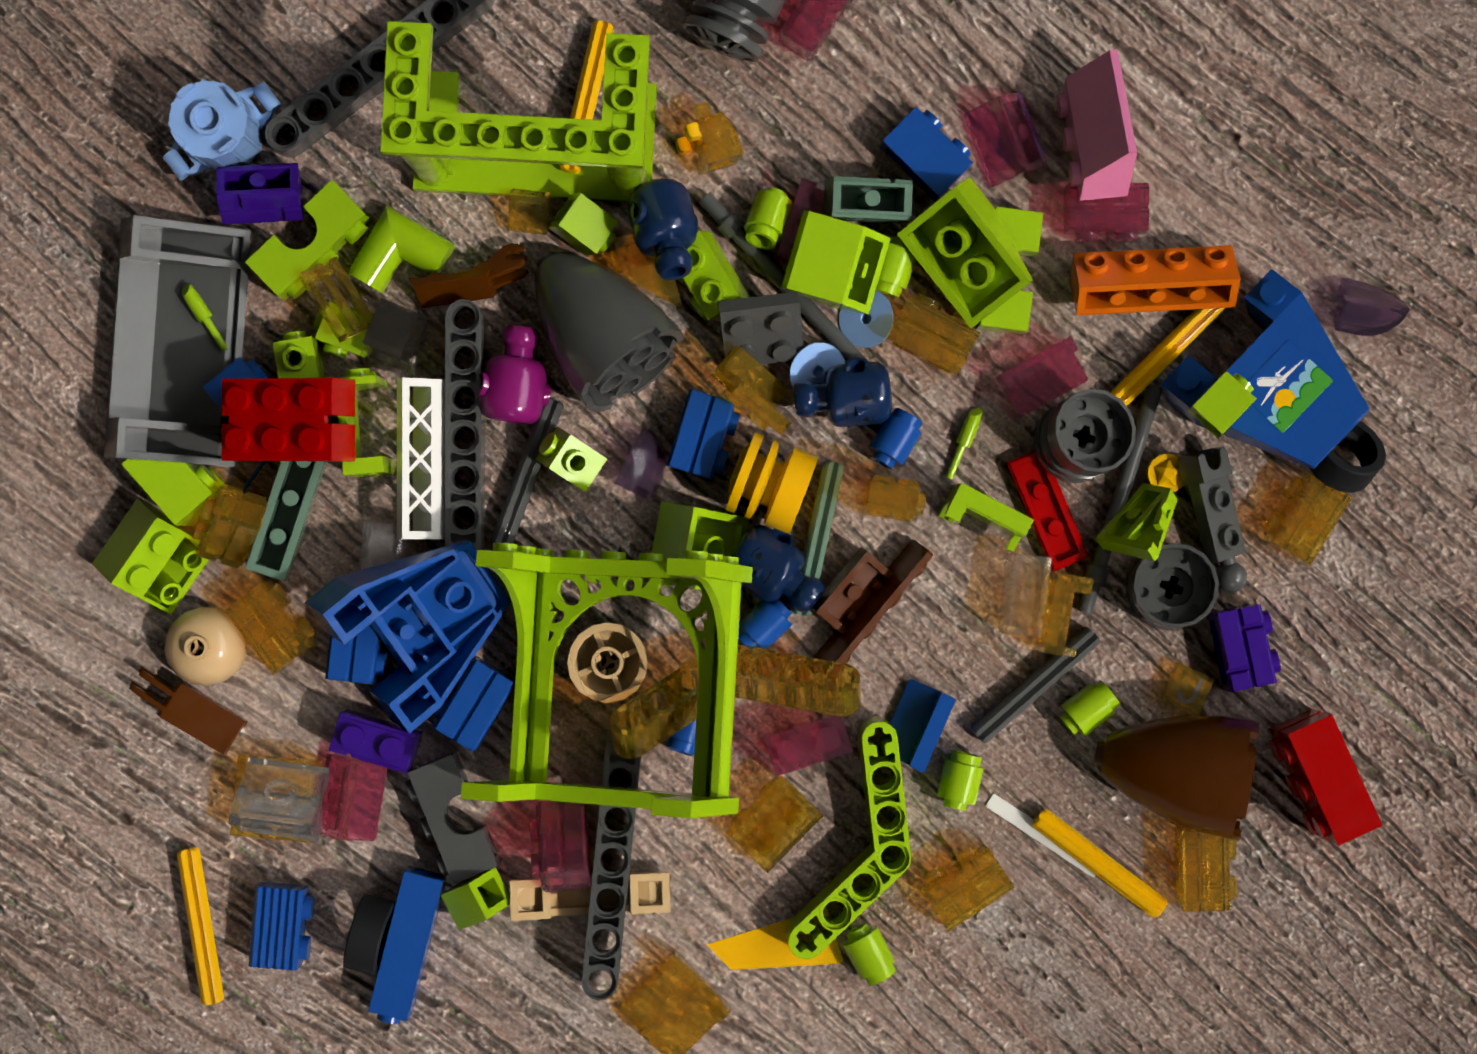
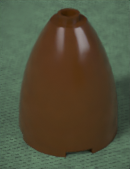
M1209 715L1174 716L1145 721L1107 734L1106 742L1098 741L1094 765L1101 766L1100 774L1117 790L1151 812L1179 825L1206 834L1239 841L1242 829H1240V821L1236 820H1244L1246 818L1256 762V747H1254L1253 742H1250V738L1258 739L1259 721Z

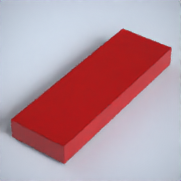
M1030 452L1005 463L1027 516L1034 519L1031 526L1050 571L1055 572L1088 558L1089 554L1059 483L1038 461L1036 452Z

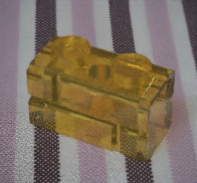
M918 294L916 299L909 296L885 341L956 377L960 373L980 332L970 328L959 313L954 312L952 317H949L938 311L937 309L940 304L935 300L922 294Z
M1305 473L1302 478L1295 476L1286 488L1284 496L1288 500L1280 512L1274 510L1268 517L1263 527V530L1268 533L1263 541L1298 564L1311 566L1352 500V497L1345 492H1340L1326 486L1313 473Z
M874 475L866 483L862 512L864 516L887 518V520L903 523L911 522L915 516H922L926 492L919 491L920 486L917 481L905 479L894 481L893 477Z
M226 484L222 487L220 486L216 498L212 496L207 498L202 514L199 515L193 531L192 538L199 540L195 551L197 556L212 561L220 559L221 564L237 569L242 566L261 529L268 503L266 497L251 492L243 494L242 489Z
M268 581L258 584L245 596L228 607L225 613L274 675L283 671L317 644L311 638L316 632L308 620L302 615L296 618L287 606L292 601L286 591L278 583L272 586Z
M1185 826L1175 827L1177 907L1186 912L1231 910L1230 900H1236L1237 898L1236 877L1230 876V860L1236 859V840L1206 834Z
M975 843L967 846L955 856L958 862L946 870L942 865L938 866L922 878L925 884L919 887V889L948 932L1015 888L985 844L979 848Z

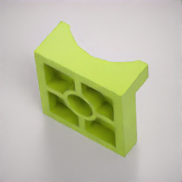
M964 483L953 485L938 517L950 523H953L954 520L960 523L964 513H967L1010 535L1005 547L1010 552L1015 551L1019 541L1023 536L1027 535L1034 519Z

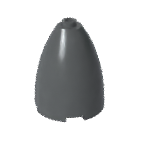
M549 252L538 261L535 272L536 300L547 341L567 381L588 410L592 412L609 410L613 406L612 400L623 397L630 392L636 396L662 375L675 360L676 356L672 350L676 343L678 344L684 340L682 332L649 297L626 279L600 264L566 252Z

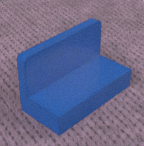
M913 679L908 680L890 720V724L896 730L898 736L900 761L907 763L909 767L918 771L925 772L954 706L955 698Z

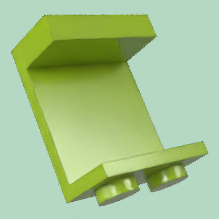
M370 368L345 370L346 377L341 378L355 380V417L338 416L339 424L355 425V462H342L343 476L361 478L395 475L393 458L385 456L362 457L356 392L388 388L387 380L376 375V371H370Z

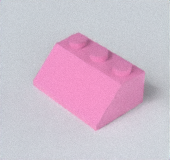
M1118 49L1107 51L1065 77L1063 94H1057L1058 117L1065 118L1067 126L1063 128V146L1065 152L1071 151L1073 160L1069 162V180L1071 186H1077L1080 201L1128 196L1137 148Z

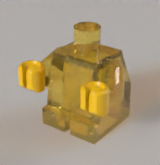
M708 102L694 106L697 120L686 124L684 127L686 136L677 138L675 141L679 155L683 156L693 151L698 153L699 160L696 163V168L699 175L735 166L744 154L735 128L723 112L712 114Z

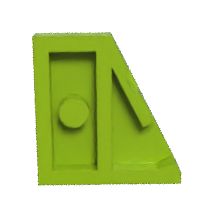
M1143 483L1098 534L1096 540L1104 550L1155 562L1159 557L1178 499L1171 488Z

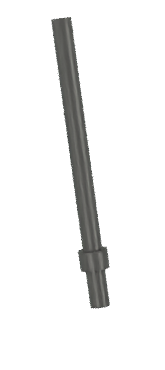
M709 192L699 204L720 225L718 230L728 241L733 239L783 293L791 292L781 288L786 272L764 249L754 247L747 242L744 229L745 223L736 213L731 215L714 195ZM799 295L801 313L831 345L840 351L846 361L855 357L866 359L811 299Z
M1149 384L1146 388L1135 423V445L1129 457L1122 464L1102 530L1128 501L1163 389L1159 386ZM1097 543L1091 564L1087 563L1082 577L1086 581L1077 606L1078 611L1092 615L1101 585L1105 586L1110 572L1106 568L1112 551L1102 549L1099 543Z

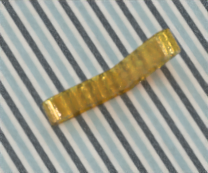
M738 644L735 697L846 717L857 712L861 706L860 674L855 667L845 663ZM697 657L626 702L611 714L610 729L613 746L618 755L628 759L642 756L696 720L699 682Z

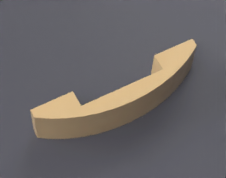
M630 871L626 913L629 912L631 915L670 913L669 872ZM593 873L560 874L509 880L510 920L551 919L554 916L588 915ZM607 888L598 893L597 901L603 909L613 910L620 904V896L615 890Z

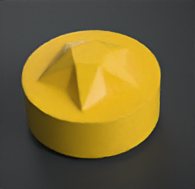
M1161 454L1154 457L1146 467L1147 483L1171 488L1173 492L1181 489L1183 484L1178 467L1179 457L1173 454Z

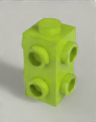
M698 231L696 240L687 249L693 259L691 272L684 278L678 279V281L682 284L686 283L693 294L690 298L691 303L702 318L707 317L708 320H720L718 301L749 298L750 295L713 234L709 231Z

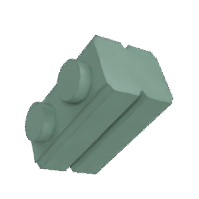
M832 176L826 179L824 184L823 215L843 221L904 223L911 221L912 180L895 179L890 181V179Z

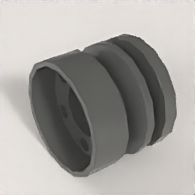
M694 0L692 2L691 10L696 15L686 16L683 22V29L706 47L722 55L749 62H758L762 54V48L758 44H766L769 34L756 22L775 24L785 0H712L713 2Z
M1087 389L1074 393L1064 401L1054 405L1041 416L1034 432V448L1038 461L1050 475L1062 482L1082 483L1117 468L1129 457L1135 445L1136 426L1131 411L1120 398L1105 390Z
M1172 543L1162 546L1159 557L1155 562L1142 558L1135 562L1127 576L1125 592L1129 607L1140 621L1152 628L1170 631L1194 625L1210 613L1217 601L1219 581L1215 567L1204 553L1190 545ZM1171 578L1174 580L1173 587L1178 589V593L1166 598L1164 597L1165 590L1160 588V583H1165Z

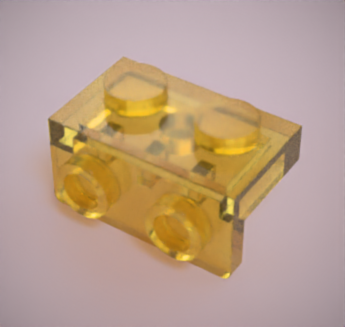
M739 345L735 346L711 374L726 388L721 395L738 410L744 404L751 409L746 416L763 431L768 426H771L782 436L792 423L774 407L788 393V388Z
M780 776L777 780L773 779L766 783L759 792V798L749 808L740 810L733 817L731 826L726 833L768 873L823 815L790 781Z

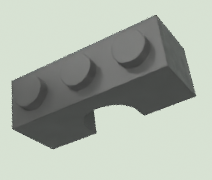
M457 751L409 771L408 776L410 780L405 781L406 788L414 804L419 802L425 815V817L420 818L421 825L428 840L434 839L440 854H437L435 857L443 877L450 876L452 884L497 867L501 859L487 825L473 830H463L456 827L449 818L448 807L450 801L461 794L462 782H469Z

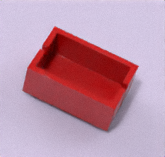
M342 378L222 379V416H229V424H222V461L355 462V425L328 424V415L355 417V380Z
M1310 709L1269 728L1273 739L1269 740L1270 747L1279 762L1284 760L1290 773V775L1285 777L1293 796L1295 798L1301 797L1307 810L1302 813V817L1311 834L1317 833L1322 839L1329 840V842L1339 846L1383 826L1332 714Z

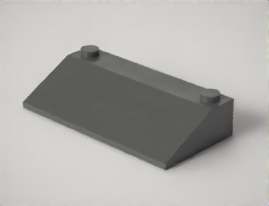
M136 215L121 219L104 458L185 462L198 465L235 467V461H222V424H229L228 416H222L221 408L207 394L203 387L237 358L243 357L249 266L245 261L250 257L252 230ZM186 283H190L211 311L213 316L210 319L229 347L227 350L221 351L203 322L199 324L182 296V289Z

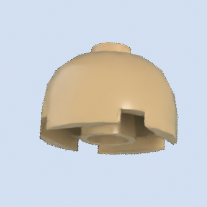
M202 606L188 610L174 620L165 637L164 652L168 665L178 677L191 684L209 686L227 681L239 671L246 658L247 649H245L246 641L244 637L246 635L243 626L234 615L221 608Z
M605 622L592 625L577 636L570 647L567 666L570 679L580 693L592 700L612 703L624 700L637 691L646 677L648 658L645 645L635 632L624 625ZM614 654L617 659H611L610 656ZM604 655L607 659L605 664H603L602 662ZM610 663L615 664L613 668H607V667L609 666Z

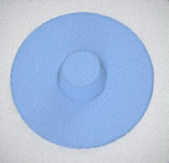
M877 290L875 291L869 315L840 310L839 313L841 332L854 346L860 348H871L879 345L887 338L893 326L894 314L891 303L884 294Z
M824 342L812 343L802 348L795 355L790 366L789 377L793 389L794 384L801 380H809L815 384L824 383L825 372L834 365L845 364L842 354L836 347Z

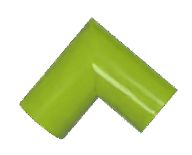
M386 205L347 274L383 294L402 260L428 275L431 273L440 274L454 251L456 244Z

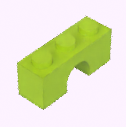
M334 180L327 183L303 206L314 218L317 226L316 236L310 245L302 249H291L280 238L273 235L245 261L259 278L284 301L289 297L296 299L310 286L308 279L317 270L320 269L321 272H324L330 268L339 258L336 252L347 242L351 245L357 242L368 230L366 224L371 219Z
M996 206L995 210L1019 255L1034 257L1039 252L1044 213ZM1020 290L980 321L976 329L1024 335L1028 332L1033 292Z

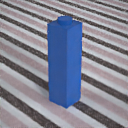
M409 866L403 873L368 1012L376 1013L377 1019L380 1021L400 1024L401 1020L408 1021L413 1013L442 900L441 894L444 892L447 877H443L440 873Z

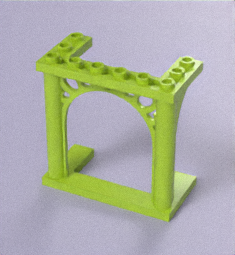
M387 22L380 152L383 155L402 156L414 171V191L510 197L532 195L537 198L566 200L570 195L582 193L591 201L628 203L629 195L636 187L652 180L657 83H648L650 35L606 33L602 119L590 120L458 112L460 93L459 72L431 71L432 24ZM559 164L581 165L582 167L579 174H571L560 170Z
M493 543L492 550H477L476 566L489 568L501 578L508 590L515 613L517 662L509 780L462 782L461 799L491 802L536 799L651 809V815L690 819L738 814L739 797H730L729 788L742 583H752L753 567L739 565V557L683 550L682 554H676V558H667V562L663 561V554L639 553V560H626L625 552L602 551V559L589 558L590 551L566 550L565 557H553L554 550L539 549L510 543ZM583 576L591 583L598 584L600 581V590L592 593ZM612 577H619L617 580V584L612 579ZM644 579H650L649 582L645 585ZM565 580L573 581L580 591V600L576 605L568 604L562 597L561 585ZM629 580H633L635 584L634 589L631 591L627 588ZM677 583L670 596H664L661 593L662 584H664V587H671ZM691 586H699L702 591V598L699 604L690 611H684L680 606L682 594ZM639 596L654 601L666 608L680 621L687 631L695 649L699 670L692 793L547 782L553 676L557 651L571 624L591 606L612 597ZM554 605L557 609L564 612L563 619L555 623V617L558 611H554ZM707 612V619H702L704 630L701 631L695 626V619L702 617Z

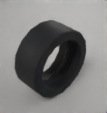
M1360 421L1339 444L1353 452L1361 466H1354L1343 461L1332 450L1315 469L1309 468L1313 475L1322 483L1340 492L1354 493L1364 490L1385 465L1386 452L1382 441L1370 427Z
M369 894L363 895L356 909L348 934L343 967L370 975L377 973L396 904L394 901Z

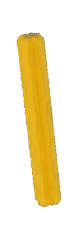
M595 20L592 23L570 116L572 119L593 120L604 74L606 33L614 32L613 25L609 22ZM559 164L560 170L571 174H579L582 167L581 165Z
M1225 308L1194 309L1110 393L1120 398L1128 406Z
M1045 808L1036 815L1032 823L1035 829L1149 916L1155 918L1163 913L1168 902L1162 895L1049 809Z
M190 847L177 852V861L200 1000L203 1005L220 1003L224 999V992L201 853L198 847Z

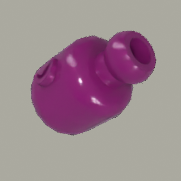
M507 325L502 332V341L505 345L504 355H493L485 363L483 372L479 373V376L482 377V386L477 396H481V412L485 417L494 420L533 424L540 418L543 406L548 405L551 396V387L547 384L545 366L541 362L532 360L533 351L540 342V334L534 328Z

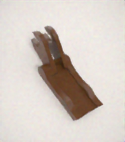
M510 243L500 248L487 261L477 264L470 270L452 274L431 273L424 278H409V281L421 308L448 305L461 299L470 301L483 300L494 297L497 293V288L524 278L529 273L528 269L520 268L528 260L524 255L517 254L525 251L524 247L519 244Z
M141 667L139 675L168 696L163 701L152 691L134 681L129 685V689L158 709L156 714L162 719L221 754H227L230 746L248 721L204 696L187 683L178 680L173 687L159 675L147 668Z

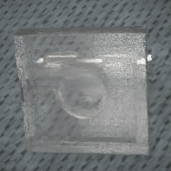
M249 757L229 812V825L239 826V831L319 842L322 833V801L329 782V768Z

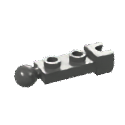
M1224 447L1201 450L1199 455L1179 457L1178 467L1182 484L1189 487L1204 553L1211 563L1220 562V567L1216 572L1219 588L1229 593L1240 591L1247 582V572L1242 565L1236 562L1235 556L1246 553L1228 479V475L1232 474L1228 452Z

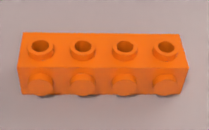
M1223 245L1073 253L1070 285L1077 316L1236 307L1241 278L1233 246Z

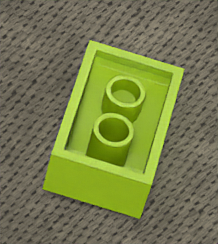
M968 177L952 188L897 233L901 241L970 328H973L1033 281L995 208L971 177Z

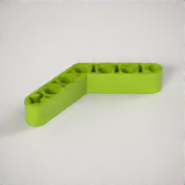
M872 716L866 718L860 724L857 735L870 845L796 914L786 926L785 935L792 953L798 958L811 959L819 955L910 866L911 849L898 736L891 724L882 717ZM879 727L884 734H887V736L880 738L881 751L886 756L878 755L876 745L871 739H868V737L875 734V728ZM880 767L891 768L892 775L886 784L876 785L873 783L872 775L876 769ZM886 806L894 807L896 809V816L892 822L888 824L877 822V814L880 809ZM888 846H898L901 853L896 861L886 863L881 860V855L885 848ZM866 873L872 876V882L865 890H855L852 887L853 880L859 874ZM833 901L841 902L844 907L840 915L834 918L823 915L824 908L828 903ZM817 916L819 922L825 928L823 931L818 924L815 925L813 917ZM801 931L806 935L810 933L812 940L809 943L804 940L799 941L797 934Z

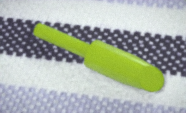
M186 283L182 289V296L199 324L202 322L205 324L221 351L227 350L229 347L210 319L213 316L211 311L190 283Z
M975 408L969 411L957 437L956 443L959 445L945 477L953 479L965 448L971 447L979 428L983 413L982 409Z

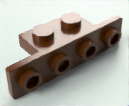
M913 539L887 568L866 549L860 547L811 608L836 629L815 654L812 661L829 676H833L837 670L843 668L848 663L852 652L863 639H866L873 633L876 624L888 609L894 607L899 602L903 591L913 579L924 572L933 553Z

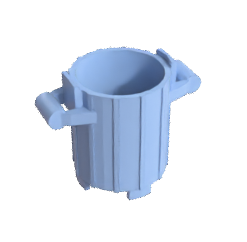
M206 80L196 83L191 82L176 93L177 96L170 105L168 126L175 142L172 144L170 151L163 156V159L179 181L184 180L190 175H197L207 170H216L217 167L251 165L250 163L262 150L264 128L273 118L274 112L282 104L265 82L239 92H235L223 82ZM255 95L267 112L262 114L250 97ZM181 148L194 163L192 168L187 165L178 153Z

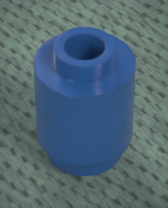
M895 408L889 419L880 425L868 446L874 453L871 457L872 460L890 470L893 469L894 465L903 467L921 435L919 429L923 424L922 421L907 411Z
M761 600L739 622L738 639L757 656L763 649L767 651L792 626L787 620L792 612L779 600L774 602Z

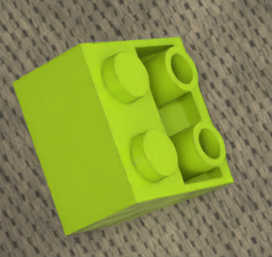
M803 210L781 288L791 292L798 291L799 295L835 309L869 315L891 238L858 224Z
M137 498L92 565L112 585L172 615L217 549L185 526H175L164 512Z

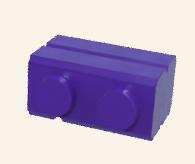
M298 163L216 168V195L223 225L304 219L303 187Z
M1255 603L1210 612L1208 619L1223 690L1235 692L1277 683L1275 673L1281 671V665L1276 649L1270 650L1267 634L1273 632L1269 612L1267 610L1262 611L1261 604Z
M346 709L340 712L329 751L342 755L350 753L352 758L408 773L414 765L423 731L414 729L409 734L395 723Z

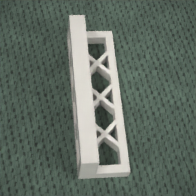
M397 378V539H445V379ZM410 387H413V406L410 404ZM412 430H413V447H412L411 444L409 443V433H410ZM412 470L413 487L409 484V474ZM413 511V531H409V514Z

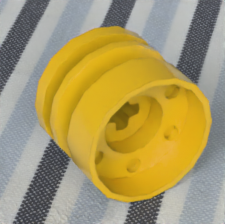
M755 432L752 440L741 450L728 484V504L725 510L735 513L740 498L743 497L750 500L745 518L750 519L759 504L767 507L765 525L789 534L803 502L819 456L794 447L785 462L777 460L779 441L773 440L768 455L758 453L764 435Z

